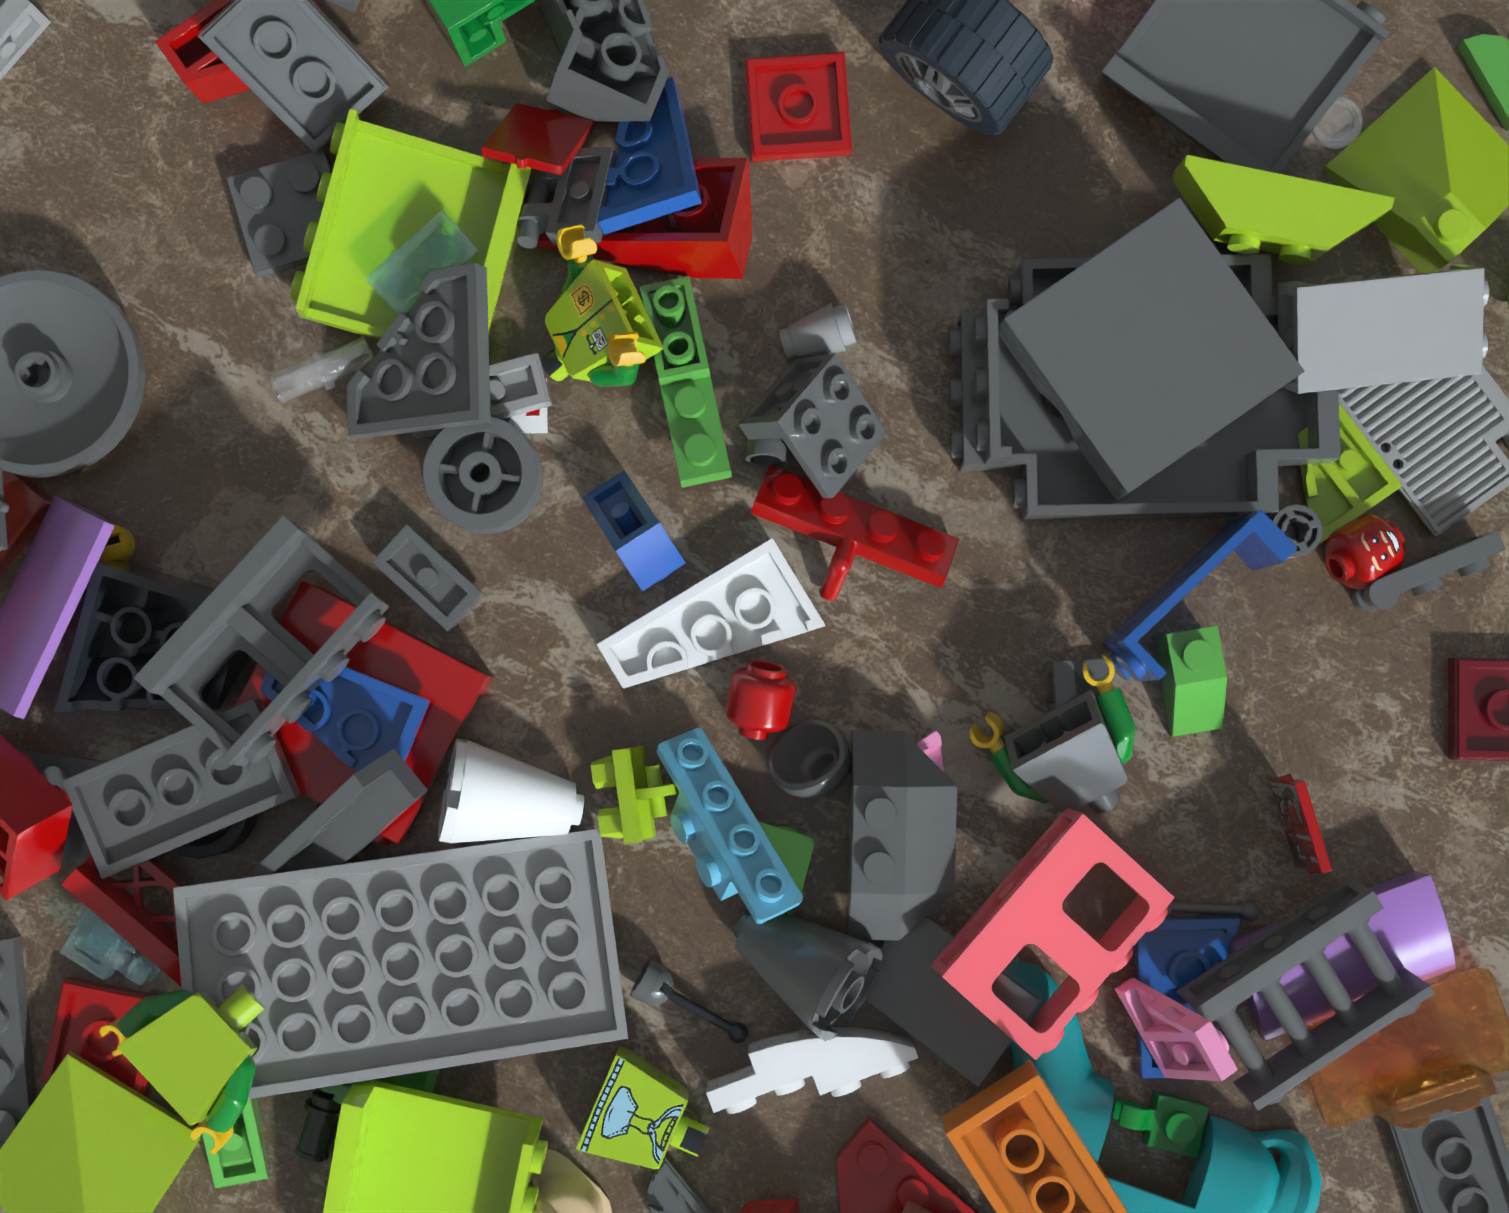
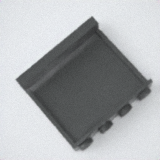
M1155 0L1118 53L1114 54L1103 69L1102 75L1221 162L1280 174L1371 54L1389 36L1391 31L1382 26L1386 17L1364 1H1360L1355 6L1348 0Z

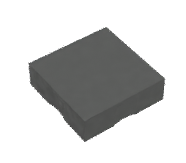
M1180 198L1004 318L998 329V335L1037 390L1053 403L1061 413L1070 429L1074 442L1116 501L1129 494L1305 372Z

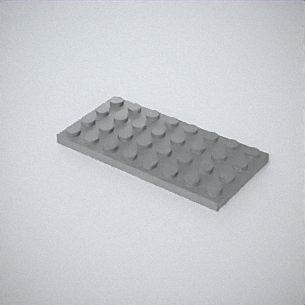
M599 829L173 888L182 989L193 995L197 992H206L220 1006L243 984L265 1007L263 1011L242 1029L257 1046L255 1053L252 1055L256 1065V1072L248 1099L628 1039L603 844Z

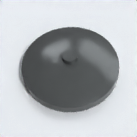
M27 270L1 276L0 467L3 471L39 478L61 476L79 471L100 460L114 449L131 428L138 414L146 380L145 359L140 339L134 326L122 309L103 292L79 278L47 270Z

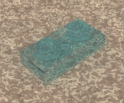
M442 210L369 274L365 280L397 316L400 312L407 314L423 292L419 286L431 270L464 265L478 253V249Z

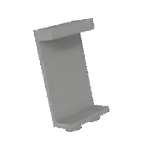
M1452 264L1449 270L1323 284H1310L1302 281L1278 283V335L1305 371L1282 388L1302 394L1482 374L1483 358L1488 350V339L1483 330L1484 306L1489 298V286L1484 277L1485 268Z

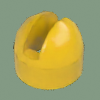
M115 525L109 538L119 536L121 543L105 546L98 561H128L135 549V541L131 532L122 526Z

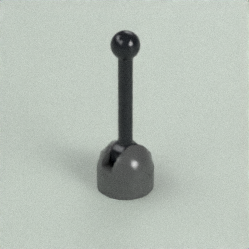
M651 959L647 961L632 987L631 997L650 1006L661 1005L667 1000H671L727 1032L730 1040L734 1043H742L747 1039L749 1031L745 1024L741 1022L731 1023L674 991L671 973L659 963Z

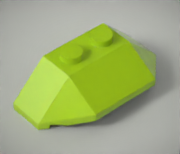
M1186 155L1177 166L1172 179L1213 241L1227 243L1229 250L1241 254H1256L1259 250L1279 254V260L1297 265L1309 264L1311 261L1317 260L1375 222L1393 208L1395 198Z

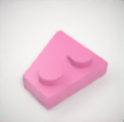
M1130 978L1115 988L1164 1078L1223 1081L1238 1070L1228 1053L1229 1044L1225 1036L1213 1026L1210 1020L1135 978Z

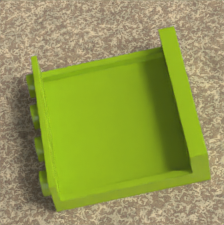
M349 109L346 124L337 122L333 132L330 152L337 154L332 173L324 171L319 183L317 202L323 203L319 223L310 221L306 231L303 251L310 253L306 271H296L290 291V301L297 302L295 309L299 317L380 340L400 312L407 314L423 292L419 286L431 270L478 263L487 267L489 334L532 168L520 169L516 164L511 163V165L361 121L359 120L358 111Z

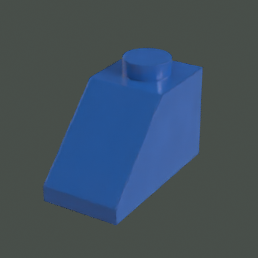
M625 470L582 497L612 547L642 591L656 582L665 579L670 573L685 564V561Z

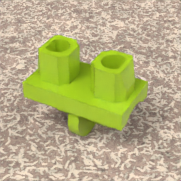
M644 745L612 750L611 756L591 762L592 780L596 789L617 787L619 806L599 809L597 817L601 837L623 838L624 844L639 843L644 839L656 837L654 818L667 816L664 796L675 795L679 791L674 783L663 784L660 765L647 766Z

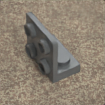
M836 353L795 358L738 423L748 440L783 439L823 498H833L885 435V428Z

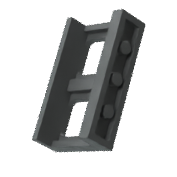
M282 515L137 673L134 679L148 692L162 696L225 753L222 758L229 764L244 767L249 762L256 764L275 745L276 740L272 736L286 721L289 723L295 722L307 711L313 701L309 695L323 680L327 683L332 681L343 671L349 662L346 654L359 640L363 642L368 641L379 631L386 620L382 614L389 608V605L300 527ZM310 572H318L357 606L353 613L315 654L278 623L274 617L277 606ZM238 651L246 652L285 687L243 734L238 732L202 698V690L205 685Z

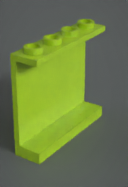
M375 1080L353 1082L341 1104L323 1213H533L539 1188L530 1186L532 1173L541 1174L548 1141L539 1139L543 1118Z

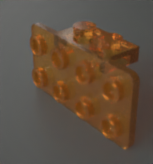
M1476 967L1428 983L1435 994L1423 1001L1413 1014L1396 1019L1310 1076L1308 1079L1323 1122L1332 1128H1338L1378 1114L1396 1127L1411 1129L1429 1123L1431 1115L1446 1110L1452 1112L1468 1111L1478 1107L1481 1104L1480 1099L1497 1094L1491 1076L1509 1071V1020L1493 974L1485 968ZM1332 1016L1306 1024V1026L1311 1031Z

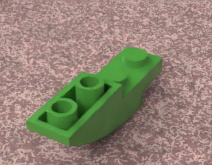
M686 276L640 286L643 305L664 349L654 355L681 487L684 488L731 478L729 459L690 277Z

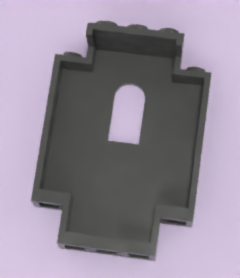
M1271 254L1221 255L1278 333V305H1273ZM1093 257L1022 259L1016 270V275H1009L1008 298L987 299L982 311H961L957 320V326L948 328L949 357H957L958 377H950L949 405L950 408H958L959 428L950 429L951 458H959L960 472L1020 471V477H1013L1012 504L1013 508H1021V521L1242 517L1260 509L1269 516L1279 512L1278 466L1319 465L1322 463H1332L1340 459L1338 390L1297 394L1285 388H1280L1129 494L1116 501L1074 442L1064 418L1054 416L1047 411L1041 401L1040 392L998 335V329L1004 318L1016 311L1008 310L1009 306H1017V309H1019ZM1308 427V449H1300L1297 434Z

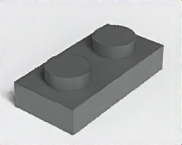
M407 524L372 561L374 565L449 632L456 627L485 595L417 531Z

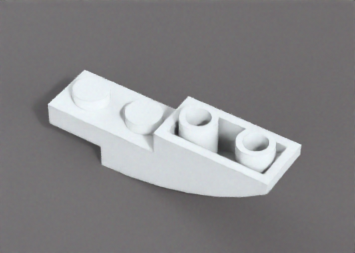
M832 1027L839 1034L831 1040L824 1041L817 1035H814L810 1029L775 1035L748 1044V1055L752 1065L708 1081L706 1094L713 1113L726 1108L728 1114H735L757 1103L755 1097L773 1090H775L777 1096L794 1092L805 1085L804 1078L813 1076L820 1095L831 1091L833 1097H838L857 1090L861 1087L860 1080L880 1073L881 1078H889L905 1072L910 1068L909 1061L917 1059L918 1055L909 1037L886 1031L856 1027Z

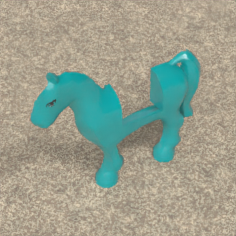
M1016 955L1003 971L1041 999V1002L1026 1023L1028 1024L1059 986L1048 973L1040 969L1036 964L1021 961ZM1075 1014L1064 1027L1065 1032L1059 1044L1050 1052L1042 1053L1037 1060H1034L1013 1041L1010 1044L1013 1071L1029 1060L1033 1062L1098 1162L1110 1123L1114 1087L1112 1080L1093 1072L1083 1043L1081 1027ZM937 1056L939 1060H941L943 1063H946L939 1056ZM1212 1115L1209 1116L1198 1158H1195L1181 1202L1107 1176L1130 1213H1315L1319 1206L1322 1184L1317 1158L1308 1138L1303 1133L1293 1129L1251 1132L1241 1125ZM1268 1149H1274L1280 1153V1163L1277 1166Z

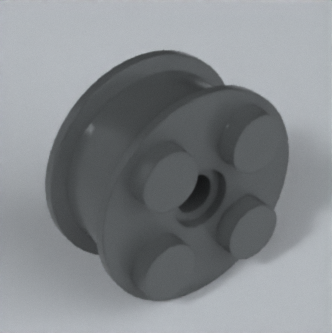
M491 417V423L444 428L435 437L427 450L423 464V482L432 505L447 520L470 532L495 534L514 528L531 514L541 495L543 470L537 452L525 436L508 422ZM489 468V478L484 482H477L478 472L481 469Z

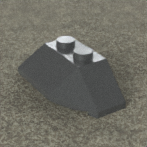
M851 730L846 935L861 940L899 941L955 892L957 786L904 731Z

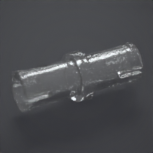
M360 336L359 339L324 353L318 349L309 353L310 359L276 373L268 374L273 390L278 392L276 395L280 403L285 404L291 399L323 386L326 390L336 387L335 381L356 373L358 369H366L374 359V356L368 347L369 344L365 336Z

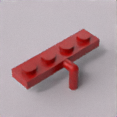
M771 464L751 510V514L836 547L819 588L820 596L828 601L837 599L855 555L941 588L947 578L959 542V538L839 491L833 498H823L811 480Z

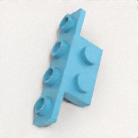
M695 728L660 743L656 753L679 791L671 813L672 829L678 840L683 844L687 843L694 854L696 869L702 882L707 887H713L720 901L739 893L754 921L758 924H762L799 906L803 900L800 890L703 729Z

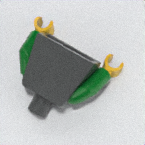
M1102 653L1105 663L1109 667L1108 672L1102 677L1092 676L1088 671L1086 661H1083L1084 678L1092 686H1097L1100 695L1096 698L1091 690L1004 736L1006 745L1000 738L1004 731V723L997 714L988 712L985 716L987 724L994 731L993 736L984 735L976 723L971 726L970 739L972 743L977 747L990 749L993 754L990 756V760L1011 791L1016 795L1040 803H1051L1061 813L1066 807L1077 810L1086 804H1089L1097 813H1106L1118 804L1120 795L1116 789L1125 785L1128 780L1123 764L1133 755L1135 723L1121 689H1115L1111 680L1114 678L1115 669L1113 661L1107 654Z

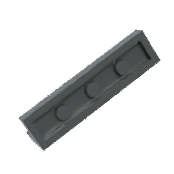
M393 748L353 774L244 878L347 864L428 790Z

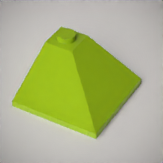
M1436 67L1432 68L1323 168L1338 186L1395 197L1393 208L1373 223L1420 273L1436 272L1449 264L1509 206V145Z
M69 1051L0 1149V1207L6 1213H152L201 1140L202 1134L193 1141L190 1135L196 1128L195 1126H190L182 1118Z

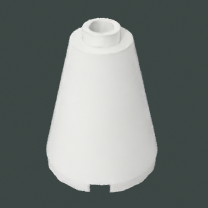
M455 739L447 771L449 773L447 786L442 798L438 841L459 843L568 834L571 825L579 826L584 808V795L576 794V783L470 740Z

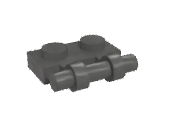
M613 147L580 148L562 175L532 168L526 188L529 192L526 204L521 206L517 221V227L520 229L517 238L519 245L530 249L535 248L539 235L544 233L545 230L552 245H557L559 229L582 224L585 228L584 238H592L595 243H601L603 232L597 221L600 207H606L608 198L607 175L609 168H614L617 156ZM554 195L553 202L547 203L548 197Z

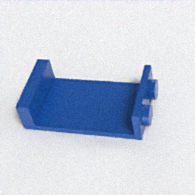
M1261 509L1229 522L1101 644L1110 653L1108 656L1113 661L1115 672L1125 680L1132 677L1135 681L1160 680L1167 673L1137 641L1232 551L1253 571L1283 563L1298 547Z

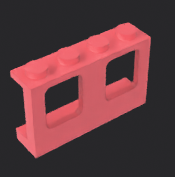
M1066 807L930 966L1034 1060H1037L1042 1053L1050 1052L1059 1044L1065 1032L1064 1027L1077 1012L1085 1011L1094 1003L1099 994L1098 987L1109 974L1119 971L1129 962L1133 955L1132 947L1144 933L1153 931L1163 922L1168 912L1167 907L1175 897L1083 813ZM1103 862L1138 895L1100 940L1096 942L1063 911L1062 903L1092 866ZM1035 944L1069 976L1027 1024L994 995L992 984L1025 945Z

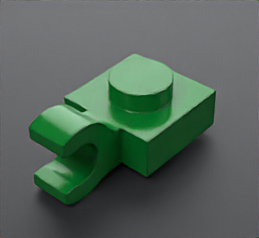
M1153 1090L1150 1105L1115 1097L1111 1118L1118 1120L1119 1126L1133 1130H1144L1142 1141L1148 1147L1198 1158L1209 1106L1201 1101Z

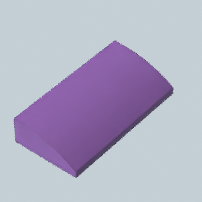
M57 495L54 496L0 610V708L21 719L25 718L115 526L95 511Z
M1412 871L1370 887L1375 892L1384 909L1370 917L1368 925L1397 973L1406 968L1425 981L1456 969L1448 925L1430 874ZM1282 921L1232 939L1228 950L1229 954L1232 955ZM1344 934L1326 946L1324 954L1353 1002L1379 986L1349 934ZM1300 963L1282 975L1279 982L1306 1025L1336 1014L1305 963ZM1256 992L1247 998L1257 1028L1264 1041L1286 1033L1261 992Z

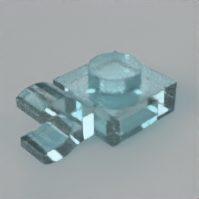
M88 907L60 951L61 954L102 980L112 977L115 970H118L129 980L138 985H143L146 979L153 982L160 972V969L137 949L131 947L128 941Z

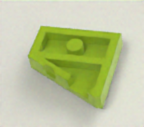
M1339 404L1340 459L1332 463L1299 466L1306 507L1313 510L1321 520L1323 532L1319 544L1328 539L1333 531L1355 520L1403 486L1341 404ZM1306 427L1297 434L1300 449H1308V427Z

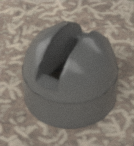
M747 439L745 460L757 466L782 465L786 462V443L783 439Z

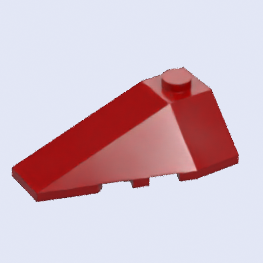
M694 159L701 204L606 235L603 234L601 243H596L597 251L592 254L593 258L685 277L689 276L690 278L743 279L752 241L750 164L748 159ZM553 198L548 199L547 203H552ZM546 230L539 235L538 247L559 251L557 245H552Z

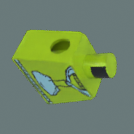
M620 1045L576 1149L630 1164L659 1169L669 1145L698 1157L707 1137L709 1126L683 1116L690 1093L684 1085L631 1050Z

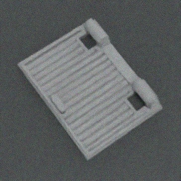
M1483 365L1482 374L1338 390L1339 404L1343 406L1403 486L1398 490L1434 538L1509 486V460L1496 444V441L1502 437L1509 446V399Z

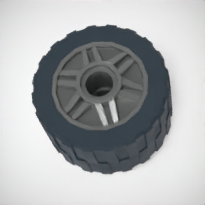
M906 0L879 37V46L883 55L914 90L957 122L986 135H999L1005 130L1053 64L1051 48L1044 40L1041 32L1009 0Z

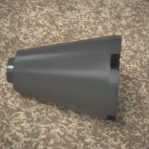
M748 910L741 916L734 929V936L737 938L736 950L814 1035H817L824 1041L831 1040L839 1034L832 1027L840 1019L847 1023L853 1020L867 1000L877 980L879 972L873 969L871 965L873 958L882 960L883 954L878 947L867 941L784 913L762 924H758L754 921Z

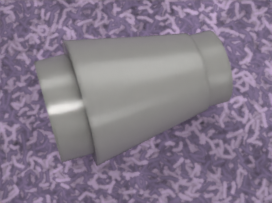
M831 302L794 322L787 328L779 330L781 343L787 359L847 351L846 346L857 343L856 333L846 303L834 307Z

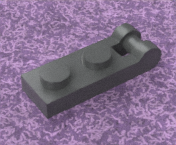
M1498 531L1474 536L1405 564L1399 570L1375 580L1365 590L1353 589L1352 602L1356 608L1365 612L1391 608L1398 602L1400 593L1411 589L1413 596L1420 595L1443 586L1441 576L1458 570L1460 577L1490 567L1491 564L1488 557L1505 551V546Z

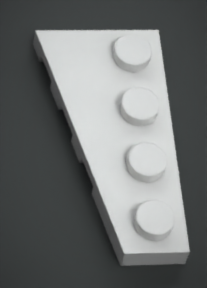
M772 538L596 645L620 685L625 689L819 629L826 625Z

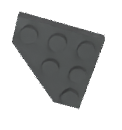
M470 263L434 269L428 273L419 286L423 291L407 314L403 312L398 314L377 343L381 350L365 371L358 369L347 384L348 436L363 439L491 423L487 267L478 263Z

